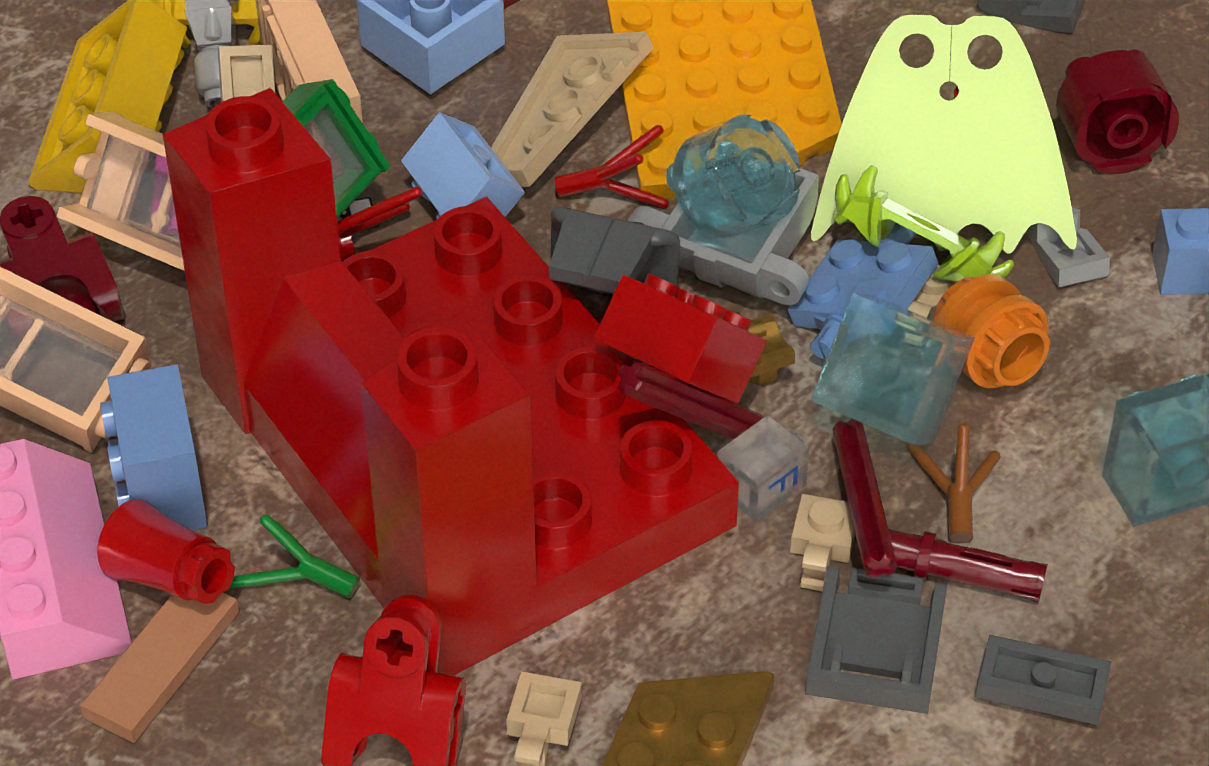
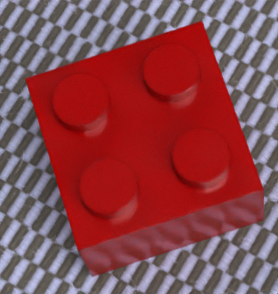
M648 273L644 283L624 274L622 275L593 338L688 384L737 404L767 340L748 332L752 320Z

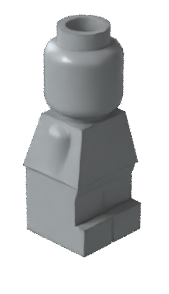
M185 0L186 10L184 11L199 51L194 58L195 88L204 97L205 105L210 108H214L221 103L218 49L219 46H235L237 25L231 1L237 0Z

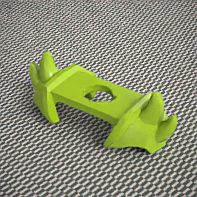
M871 165L862 173L853 193L850 189L847 174L840 176L836 184L834 197L837 209L834 219L838 224L846 221L855 224L861 234L872 245L880 246L881 235L887 233V220L890 219L950 251V255L941 261L942 265L932 274L937 279L958 282L968 276L978 277L986 274H995L1006 278L1013 269V260H1007L1002 264L993 266L1004 247L1005 234L1003 232H996L987 244L980 247L979 240L975 237L967 240L889 200L888 192L882 190L875 193L874 185L878 173L877 167Z

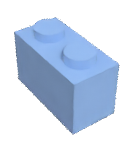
M441 112L437 114L401 160L414 178L412 186L420 187L423 191L421 196L431 201L438 210L437 219L451 209L467 206L486 196L506 217L525 193L475 126Z

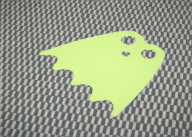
M905 15L894 20L876 44L843 119L822 186L811 230V239L813 241L819 240L828 228L836 222L834 216L837 213L834 197L836 184L840 176L847 174L850 189L853 193L862 173L869 166L873 165L878 169L874 185L875 193L882 190L888 192L889 200L955 234H958L965 226L973 223L985 226L993 235L1001 231L1005 234L1003 251L1009 254L1014 251L1022 236L1031 225L1042 223L1051 226L1060 235L1063 242L1070 249L1074 250L1077 245L1076 230L1056 133L1030 55L1016 29L1004 18L996 16H972L959 25H945L932 15ZM911 34H923L933 43V58L923 67H909L900 58V44ZM981 35H989L996 38L1000 42L1003 51L999 63L993 68L985 70L972 65L967 54L971 41ZM949 75L950 82H954L959 89L958 96L950 101L944 100L939 92L941 85L949 81ZM890 219L887 220V233L881 235V241L886 239L896 222ZM935 243L936 247L940 251L947 250L946 248Z

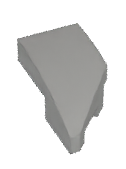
M1072 208L1077 237V245L1074 250L1070 249L1063 242L1060 235L1049 225L1037 223L1031 225L1026 230L1042 264L1058 287L1110 276V257L1087 229L1080 228V209Z

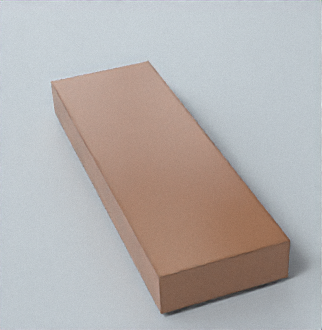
M221 593L214 603L202 604L195 600H183L171 595L81 704L83 718L135 743L239 613L238 600L230 595Z

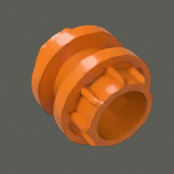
M986 274L978 277H965L953 284L942 295L933 318V324L935 325L934 338L938 350L953 364L961 366L963 372L981 387L1018 386L1034 376L1047 358L1051 339L1048 337L1049 323L1045 311L1033 300L1021 295L1017 287L1000 275Z

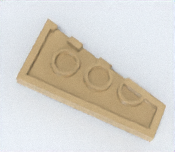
M647 32L560 35L555 38L491 147L521 187H530L650 53L654 47Z

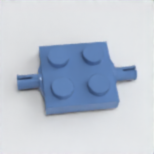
M898 223L894 224L886 239L880 241L879 247L872 245L868 241L838 239L810 277L809 285L800 300L788 308L794 326L821 330L810 344L811 351L821 359L824 358V355L826 359H829L841 340L848 335L863 333L890 335L938 265L933 247L909 245L916 233Z

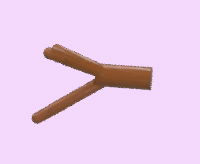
M966 423L958 426L954 483L949 480L917 442L911 441L907 445L908 451L948 496L949 539L954 543H967L973 539L972 496L1000 459L998 451H991L968 480L970 428Z

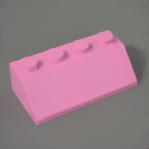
M26 439L0 444V635L12 680L120 655L132 644L117 579H112L105 575L98 562L97 546L104 521L90 463Z

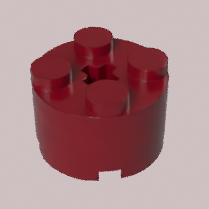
M1136 49L1108 51L1091 58H1077L1068 65L1065 71L1066 78L1057 95V113L1078 155L1083 161L1085 160L1092 164L1095 170L1106 174H1122L1135 171L1152 162L1150 154L1162 144L1166 149L1174 140L1179 126L1178 109L1155 67L1148 60L1144 52Z

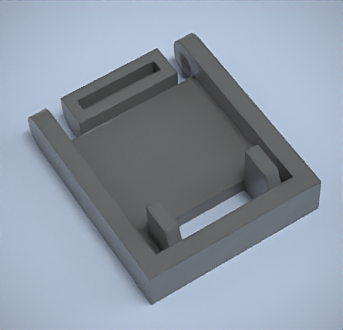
M828 565L807 673L805 695L928 714L947 583L935 582V588L931 595L932 607L920 605L924 580L922 578L881 574L877 579H873L865 574L864 569L852 568L848 594L837 592L840 585V567ZM841 670L901 679V681L841 672Z

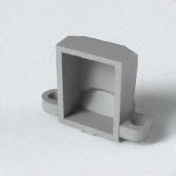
M719 139L670 215L650 207L640 206L633 211L627 221L662 228L676 233L680 238L679 268L695 273L698 279L720 288L727 285L758 298H767L784 305H794L800 300L808 287L809 276L799 264L788 259V257L805 234L813 218L818 200L819 175Z

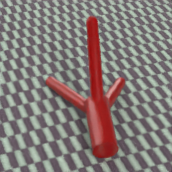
M661 125L654 126L600 167L555 177V187L559 198L603 188L663 209L669 206L668 199L610 179L641 164L643 156L637 153L664 132Z

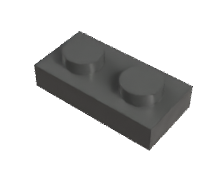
M989 634L975 697L1098 725L1112 661Z

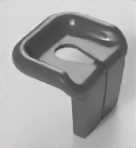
M561 206L555 207L551 211L549 279L569 283L582 290L612 297L623 274L644 283L648 273L677 286L680 238L676 233L662 228L612 219L607 216Z

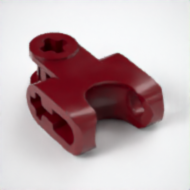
M19 197L9 202L2 209L0 226L7 243L9 259L0 261L1 268L113 322L124 320L117 285L93 232L66 240L53 207L47 200L41 197ZM11 309L4 321L17 350L35 321ZM41 332L28 351L43 347L44 341Z

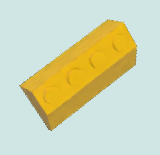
M127 0L80 37L74 48L27 184L36 190L83 193L87 179L75 175L74 166L82 154L95 153L102 132L85 124L88 114L113 111L124 116L125 119L159 132L162 123L158 119L162 106L167 102L173 90L170 81L173 71L179 65L184 55L181 46L187 27L152 0ZM148 159L144 174L149 167L150 159Z

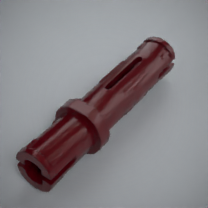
M888 529L897 567L915 571L914 577L926 580L928 575L962 582L970 586L1021 596L1036 602L1040 600L1048 564L1029 562L995 552L947 543L946 541L936 539L937 534L924 531L923 536Z

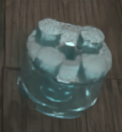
M751 115L736 116L690 136L679 148L674 163L667 169V183L669 188L676 194L684 214L698 228L699 233L703 237L714 240L735 237L779 221L794 208L800 189L794 191V174L800 172L799 158L788 136L775 123L767 119L760 122L749 118Z

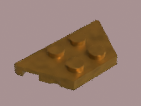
M762 671L639 682L602 766H742L773 691L774 673Z

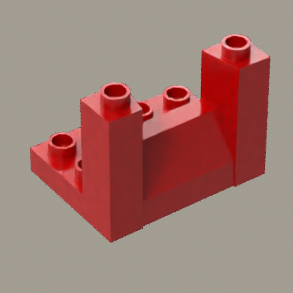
M271 88L252 96H239L227 99L216 105L208 115L162 134L202 378L245 434L251 433L383 608L392 599L401 595L420 596L436 607L442 618L443 629L437 673L455 676L737 526L739 481L684 419L621 394L618 390V385L621 381L620 376L617 374L618 370L623 365L630 367L634 362L627 354L593 339L600 324L563 282L549 279V266L487 196L467 206L451 209L438 219L370 251L354 254L342 262L331 158Z

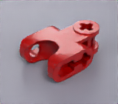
M401 595L392 599L383 609L381 616L367 630L364 638L363 657L344 653L337 657L331 672L327 693L321 763L323 766H352V763L366 749L368 736L372 734H387L398 739L407 747L412 757L413 766L457 765L466 695V680L461 677L437 673L441 633L443 630L442 618L436 607L427 599L417 595Z

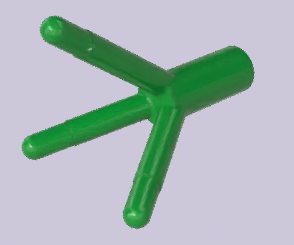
M263 515L260 518L261 525L300 562L299 567L234 576L229 589L307 578L351 599L359 586L360 577L309 553L278 521H275L269 515Z

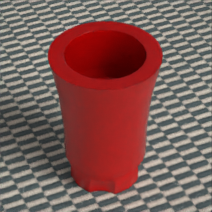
M141 499L130 500L120 505L105 522L98 540L97 557L100 568L105 575L112 579L139 583L162 590L183 600H195L202 604L214 603L221 593L229 589L234 578L235 566L231 562L228 549L217 545L212 538L193 531L167 517L154 506Z

